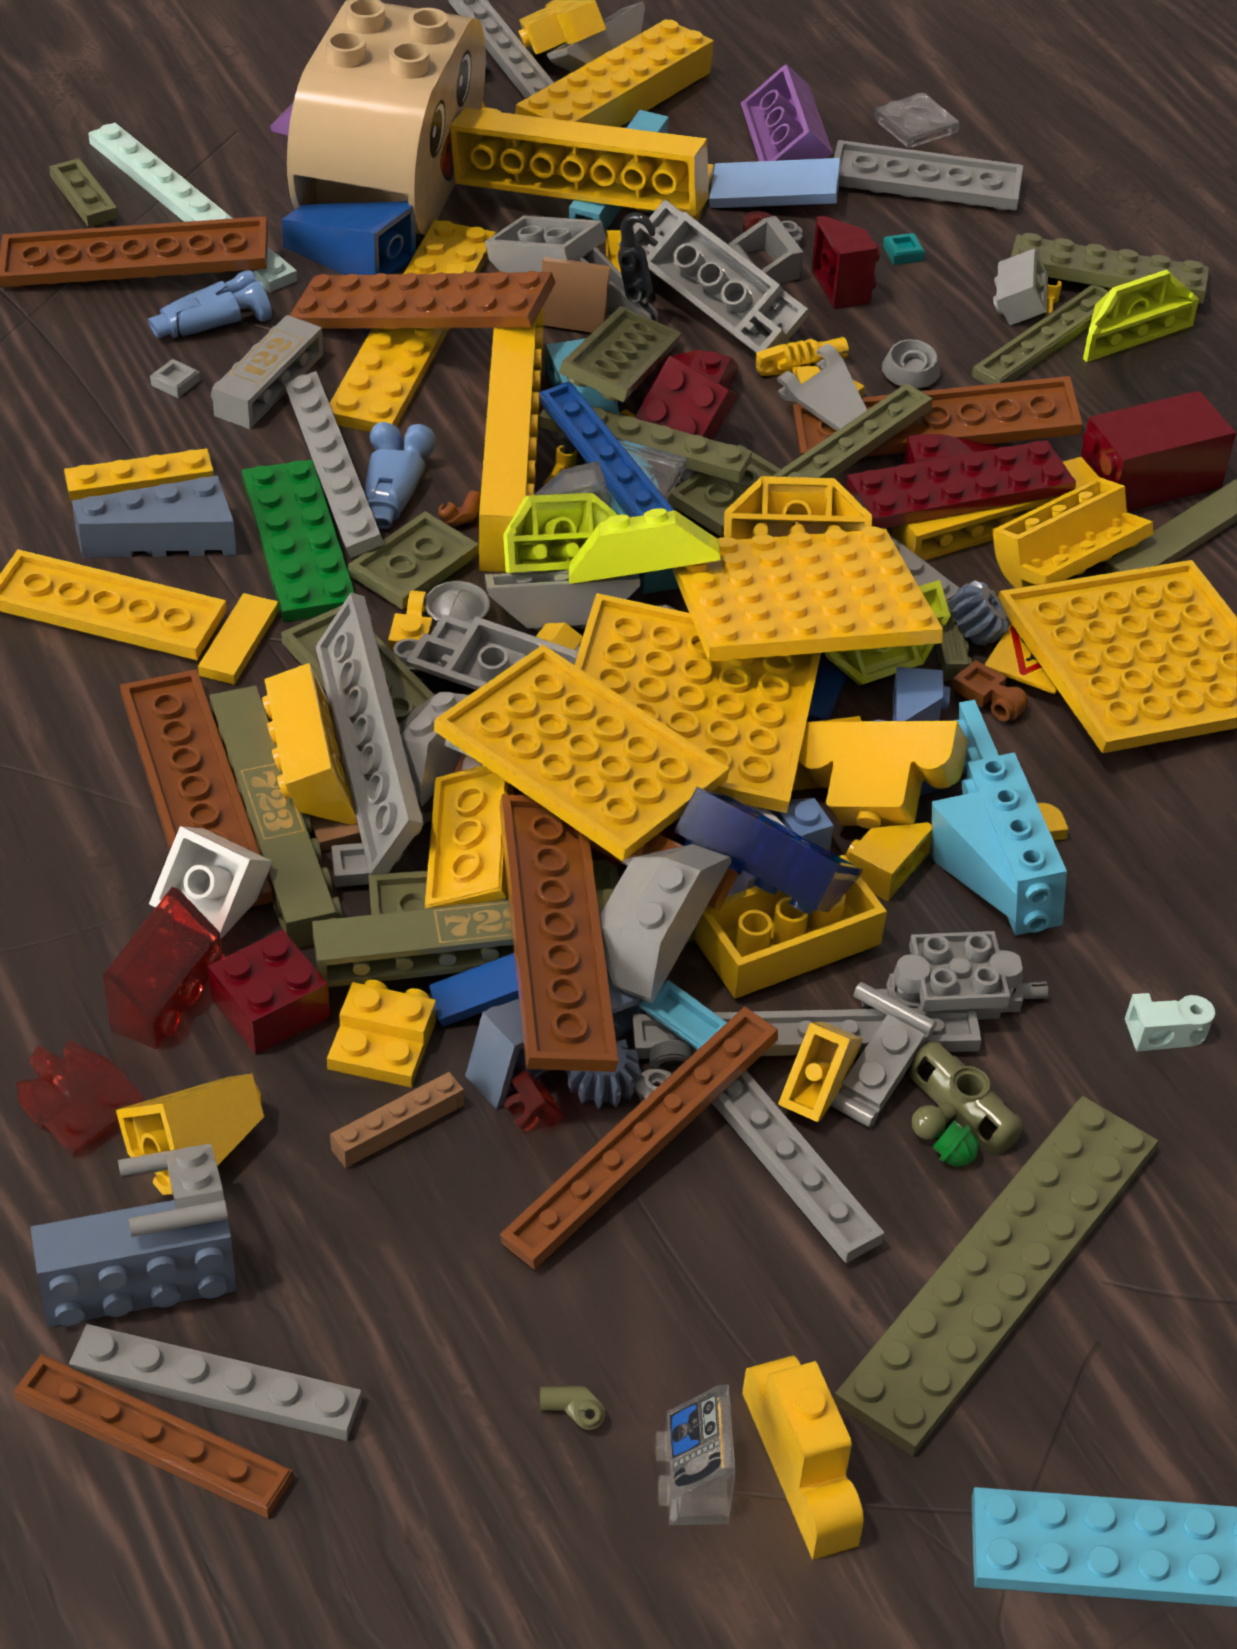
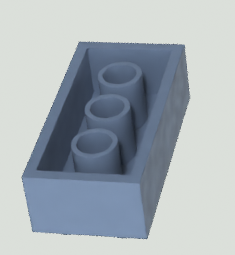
M171 1200L31 1226L36 1271L47 1326H72L85 1320L105 1316L119 1317L131 1311L152 1307L166 1308L178 1302L199 1298H217L225 1293L237 1291L228 1219L131 1237L128 1218L176 1209L175 1202Z

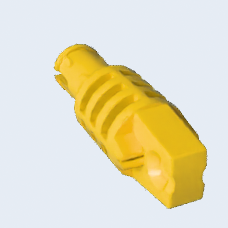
M839 337L823 342H817L811 338L805 341H797L796 343H787V345L780 344L756 353V371L760 376L782 375L787 371L791 372L792 367L817 366V363L824 359L817 354V350L825 344L832 345L842 359H846L849 354L847 352L844 353V351H849L848 343L844 337Z

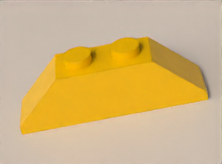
M761 476L724 511V537L736 540L752 539V537L761 534L782 537L789 536L793 532L823 534L832 529L851 532L861 531L865 527H872V514L835 478Z

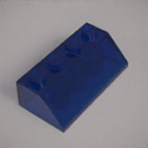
M696 787L674 832L686 838L684 846L694 844L729 856L732 862L728 868L739 873L738 875H741L744 870L755 876L756 879L753 884L766 892L776 895L778 890L789 895L792 897L789 904L809 915H812L814 910L829 912L856 882L864 870L724 793Z

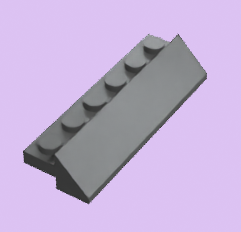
M664 200L649 217L656 232L654 236H650L644 225L636 223L633 226L635 238L646 252L649 270L755 353L780 344L787 345V343H791L789 340L811 314L808 308L785 292L775 280L686 212L682 213L667 200Z
M443 614L430 635L423 633L406 663L409 667L477 690L541 645H545L572 664H575L578 651L479 617H475L470 624Z

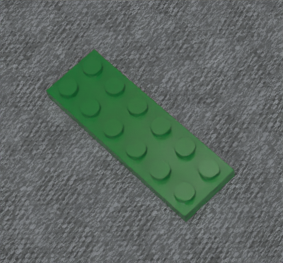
M313 459L242 469L243 484L283 622L314 618L342 606L349 594L354 593V589Z

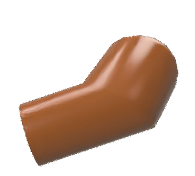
M478 491L468 492L462 506L456 508L453 502H448L447 506L445 503L438 508V515L441 521L452 528L473 522L480 510L481 493Z

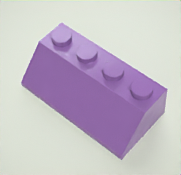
M787 64L781 67L741 102L759 161L824 159L833 153L809 84Z

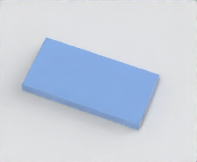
M840 158L715 163L709 196L710 208L837 203L841 171Z

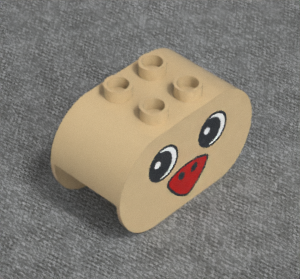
M346 0L306 65L293 103L287 145V178L290 198L295 209L303 204L408 201V204L413 206L416 233L426 235L433 221L438 219L455 185L450 124L464 108L482 109L486 49L484 31L479 19L445 13L436 8L418 9L382 3L379 0Z

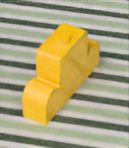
M553 0L545 5L546 8L519 19L522 30L518 32L523 45L526 48L530 47L535 54H539L565 42L572 44L606 30V26L595 0Z
M958 721L806 722L799 760L814 784L818 787L829 788L826 804L840 825L860 826L866 829L880 826L914 824L923 781H926L933 788L942 789L952 786L960 779L964 768L968 740Z
M792 1355L746 1368L742 1394L812 1560L858 1547L864 1518L857 1491L853 1483L846 1476L852 1446L851 1438L817 1362L813 1361L801 1365L798 1359Z

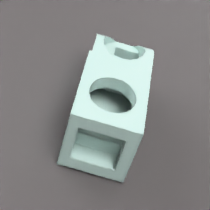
M1149 993L1132 994L1125 1021L1136 1052L1200 1045L1206 1040L1215 1016V1009L1207 999L1196 995L1185 996L1180 1001L1152 1002Z

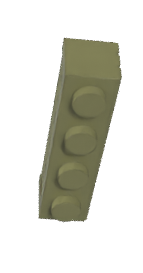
M951 616L946 625L942 626V643L935 644L940 670H943V682L953 681L957 674L972 663L971 657H968V641H964L963 631L957 627L955 619Z

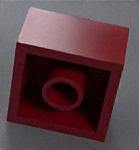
M669 356L635 418L714 440L739 394L682 361Z
M283 929L208 965L212 1001L255 1055L330 1017L328 983Z

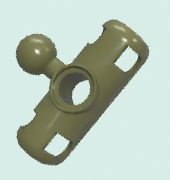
M937 1041L928 1042L917 1051L909 1069V1076L939 1105V1107L933 1105L922 1106L914 1112L912 1116V1129L917 1136L924 1140L936 1139L945 1131L946 1123L953 1119L963 1127L966 1125L970 1126V1130L976 1136L979 1145L990 1154L1000 1155L1019 1141L1023 1128L1022 1119L1019 1115H1015L1006 1107L1007 1104L990 1089V1080L985 1072L976 1067L966 1066L956 1056H952L942 1043ZM928 1060L936 1069L929 1077L928 1082H925L918 1074V1067ZM985 1117L989 1118L998 1127L989 1141L985 1140L979 1132V1126Z

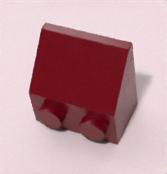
M817 216L811 272L833 309L871 303L872 289L876 288L875 266L876 262L880 259L878 244L873 242L866 229L826 216Z

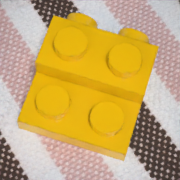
M367 980L364 984L352 982L339 1014L340 1027L327 1057V1069L412 1088L436 1023V1000L430 999L428 994L420 989L412 988L402 993L388 990L387 986L378 980Z

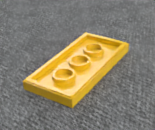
M484 765L435 778L425 909L493 902L508 897L499 804L502 794L514 795V786Z

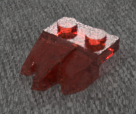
M70 1040L63 1049L65 1056L63 1059L37 1046L29 1063L39 1078L16 1082L19 1105L40 1129L46 1126L71 1156H74L119 1122L116 1113L117 1109L143 1102L144 1097L116 1065Z

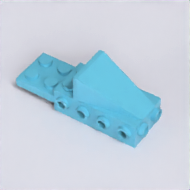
M975 699L960 702L959 720L954 721H958L968 740L963 768L965 773V780H962L963 795L932 801V859L948 873L1007 915L1015 935L1029 932L1035 933L1047 928L1063 925L1067 870L1016 754L1013 752L998 755Z

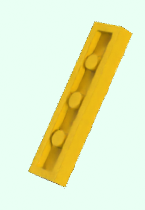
M207 448L129 460H116L94 465H80L64 469L70 503L72 500L84 499L90 496H101L126 490H136L166 483L171 484L194 480L200 477L214 476Z

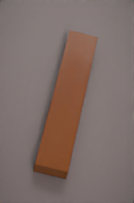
M40 1354L14 1390L16 1401L269 1519L293 1481V1470L43 1354Z

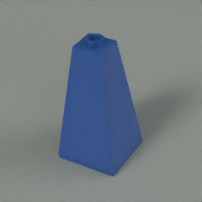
M408 201L303 204L282 219L283 247L343 275L397 274L409 265L416 253L415 215L413 206L409 205Z

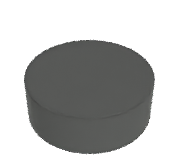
M665 1041L654 1045L649 1051L650 1069H661L673 1073L693 1055L691 1046L681 1041Z

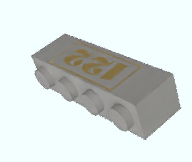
M286 315L239 362H236L220 381L214 384L211 391L214 416L251 429L287 392L284 383L304 375L323 356L322 327Z

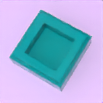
M914 233L884 237L883 248L893 265L924 261L925 251Z

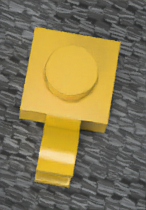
M411 590L408 598L407 613H395L388 638V647L391 651H393L394 645L400 640L409 638L420 640L423 633L429 635L432 633V617H425L426 607L424 600L426 592Z

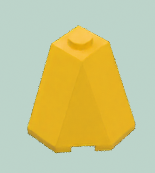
M253 1073L226 1077L116 1110L127 1153L131 1158L211 1143L217 1166L264 1118L261 1106V1092L255 1084ZM168 1170L154 1172L156 1177L153 1179V1184L163 1195L173 1194Z

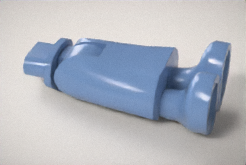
M251 270L240 272L230 281L225 283L220 281L172 302L170 305L160 309L159 315L148 318V323L157 338L169 334L172 338L178 337V332L182 336H188L223 325L240 322L242 319L240 310L250 309L256 319L265 322L272 319V309L261 282L256 281Z
M377 423L371 430L370 442L375 452L370 456L365 483V495L379 529H389L392 522L399 518L400 513L409 502L425 470L424 460L435 450L436 435L425 425L415 424L407 429L404 442L399 429L391 423Z

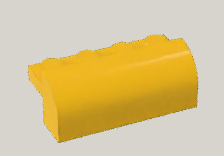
M1101 477L993 529L994 549L998 565L1003 575L1015 588L1064 581L1074 575L1084 573L1086 569L1101 561L1111 559L1113 555L1127 548L1137 546L1140 541L1154 535L1153 521L1127 512L1125 486Z

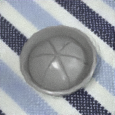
M908 339L899 341L892 346L882 362V371L887 379L896 385L903 386L907 383L916 389L928 387L936 382L941 371L938 355L934 348L920 340Z
M451 581L434 587L426 595L424 604L429 617H432L433 625L436 626L443 614L470 624L475 617L485 619L491 602L488 594L481 587L470 582Z

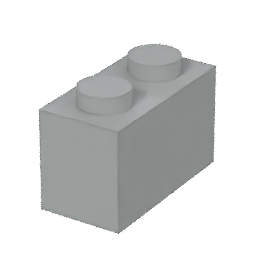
M1035 248L998 262V276L994 278L997 293L993 297L998 314H1004L1009 325H1013L1047 312L1048 272Z

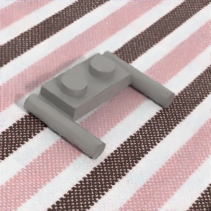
M860 982L854 991L853 997L885 1013L887 1016L843 1081L842 1090L838 1092L830 1106L871 1128L879 1112L912 1064L917 1051L934 1032L937 1022L873 987Z
M211 1143L118 1160L121 1178L168 1170L176 1207L174 1210L128 1218L131 1237L228 1219L221 1180Z

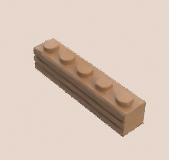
M447 1072L330 1133L331 1151L346 1169L456 1109L462 1108L464 1106V1089L452 1074Z

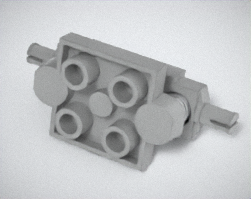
M995 931L911 934L909 943L911 954L904 955L898 960L893 974H889L886 989H876L910 1008H922L923 1011L976 1009L978 1020L999 1019L1000 1013L1020 1012L1022 1002L1025 999L1048 998L1046 981L1022 983L1023 967L1020 956L1012 951L999 950ZM861 1001L862 1007L870 1006V1005H868V1004H866V1003H864V1002Z

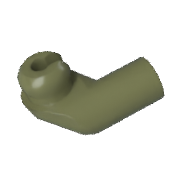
M540 1386V1411H565L580 1427L587 1430L596 1429L603 1423L606 1414L604 1406L586 1387Z

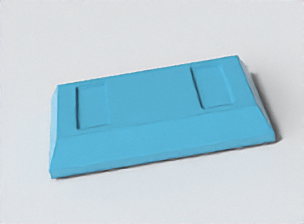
M669 980L662 985L653 1003L645 1000L639 1003V1007L695 1050L704 1045L727 1023Z

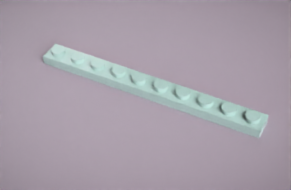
M106 124L88 133L89 143L184 222L232 218L118 124ZM269 247L267 252V269L252 271L256 281H260L262 286L270 293L297 281V270Z

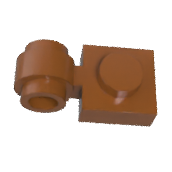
M977 660L957 674L952 681L951 690L968 700L975 699L977 705L983 707L991 701L992 714L1002 722L1015 720L1025 712L1028 703L1027 695L1021 688L1006 687L1007 677Z

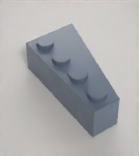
M218 475L72 500L76 535L83 558L132 557L135 551H145L148 554H152V557H167V551H189V556H205V550H223V556L236 555L234 521Z
M607 969L614 1030L617 1039L632 1030L633 1014H643L644 1011L639 1007V1003L643 999L616 990ZM519 999L500 1006H493L482 1013L465 1075L497 1110L509 1102L507 1094L521 1086L526 1091L531 1090L541 1084L540 1075L548 1071L526 1069Z

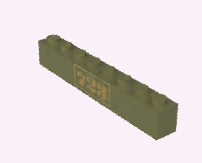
M257 686L210 694L211 712L260 855L273 861L267 876L273 890L274 902L272 903L281 930L283 929L298 948L312 946V921L343 918L342 909L338 897L331 898L329 894L332 891V883L328 868H320L319 862H322L319 842L317 838L310 839L308 833L312 832L309 814L299 812L291 797L285 799L280 790L277 776L283 773L279 771L275 763L272 749L277 748V745H274L267 727V723L271 722L272 719L270 720L266 713Z
M615 888L596 890L599 915ZM506 899L494 902L459 904L448 907L415 909L383 914L375 913L365 916L312 921L316 969L328 983V987L351 985L352 982L362 984L367 980L389 981L460 973L514 953L509 900Z

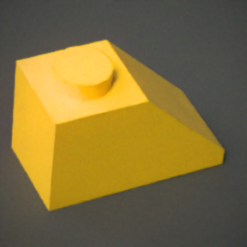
M925 822L871 828L861 840L856 839L852 842L847 850L846 857L874 895L888 902L929 855L932 824Z
M824 1021L810 1022L778 1105L816 1122H820L842 1088V1083L852 1068L863 1038Z

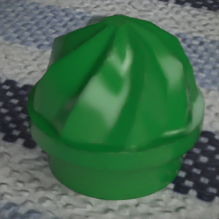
M955 1120L949 1125L932 1147L941 1155L939 1160L960 1167L976 1159L979 1141L970 1130V1126L966 1125L963 1127Z

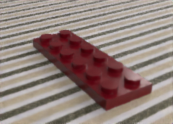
M1048 440L850 474L847 475L846 487L851 495L872 514V527L886 528L1058 497L1074 490L1076 481Z

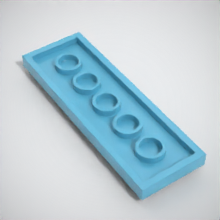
M978 1487L973 1489L971 1499L974 1587L1237 1607V1507Z

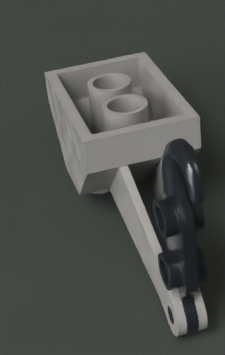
M629 213L623 218L621 223V244L618 251L621 273L599 251L606 240L602 221L523 215L485 241L489 261L499 271L506 273L542 272V260L544 257L611 266L607 313L612 315L620 306H623L656 322L658 321V312L649 303L653 296V287L646 252L635 238L633 226L635 223L644 225L650 236H654L656 232L650 219L641 213Z

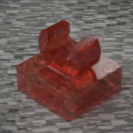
M524 1070L511 1080L519 1094L510 1096L505 1101L504 1106L513 1114H516L525 1107L524 1113L514 1121L523 1131L533 1128L538 1119L549 1127H553L565 1117L546 1086L529 1072Z

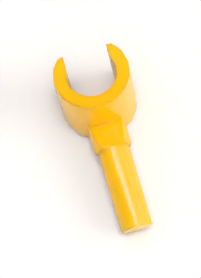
M1058 281L1057 285H1047V312H1045V317L1053 312L1054 303L1059 301L1061 281Z
M565 446L557 447L555 467L544 482L546 488L557 480L563 472L569 473L575 470L577 450H574L572 454H564Z

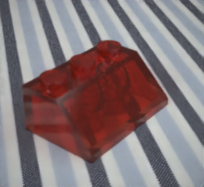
M170 888L103 974L111 1031L154 1049L158 1048L167 1035L170 1036L175 1032L180 1017L187 1007L194 1005L198 1001L202 987L209 979L208 965L224 958L220 932L180 889Z

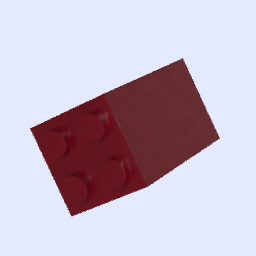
M1196 391L1089 417L1086 433L1083 435L1081 457L1099 477L1125 486L1127 511L1222 488L1236 432L1201 391Z

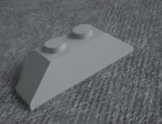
M640 2L623 7L603 20L606 30L572 44H563L547 54L549 60L555 66L569 72H574L641 34L645 12L644 3Z
M569 570L485 574V584L488 595L526 628H534L540 631L545 623L563 622L576 629H585L596 593L628 599L640 586V578L638 574L570 584Z
M439 692L416 707L400 725V735L408 757V766L412 781L415 784V793L419 807H423L434 794L435 778L451 774L456 769L463 755L444 746L446 739L434 731L435 718L469 695Z
M691 844L632 858L599 915L605 962L616 990L651 1003L654 1002L732 861L729 856Z

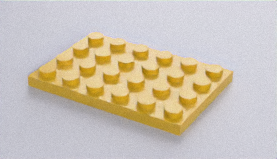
M541 645L435 718L434 731L621 861L630 857L728 779L730 770L728 766L545 645Z

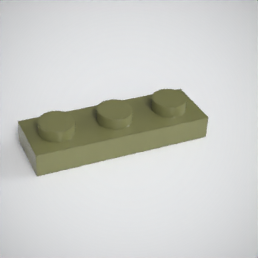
M80 158L49 166L52 180L88 227L101 225L118 218L116 205Z

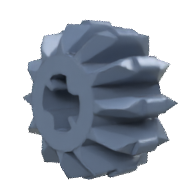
M976 580L970 584H965L957 590V593L949 601V608L952 611L951 617L955 619L957 627L963 631L964 637H969L975 645L985 647L989 643H994L1000 639L1002 634L1008 631L1010 621L1000 599L996 596L995 591L990 590L987 584Z
M626 1039L616 1042L619 1061L615 1072L566 1070L570 1092L578 1093L581 1104L593 1100L599 1110L603 1102H609L617 1108L621 1098L631 1100L635 1090V1083L640 1081L641 1069H639L637 1051L628 1050Z

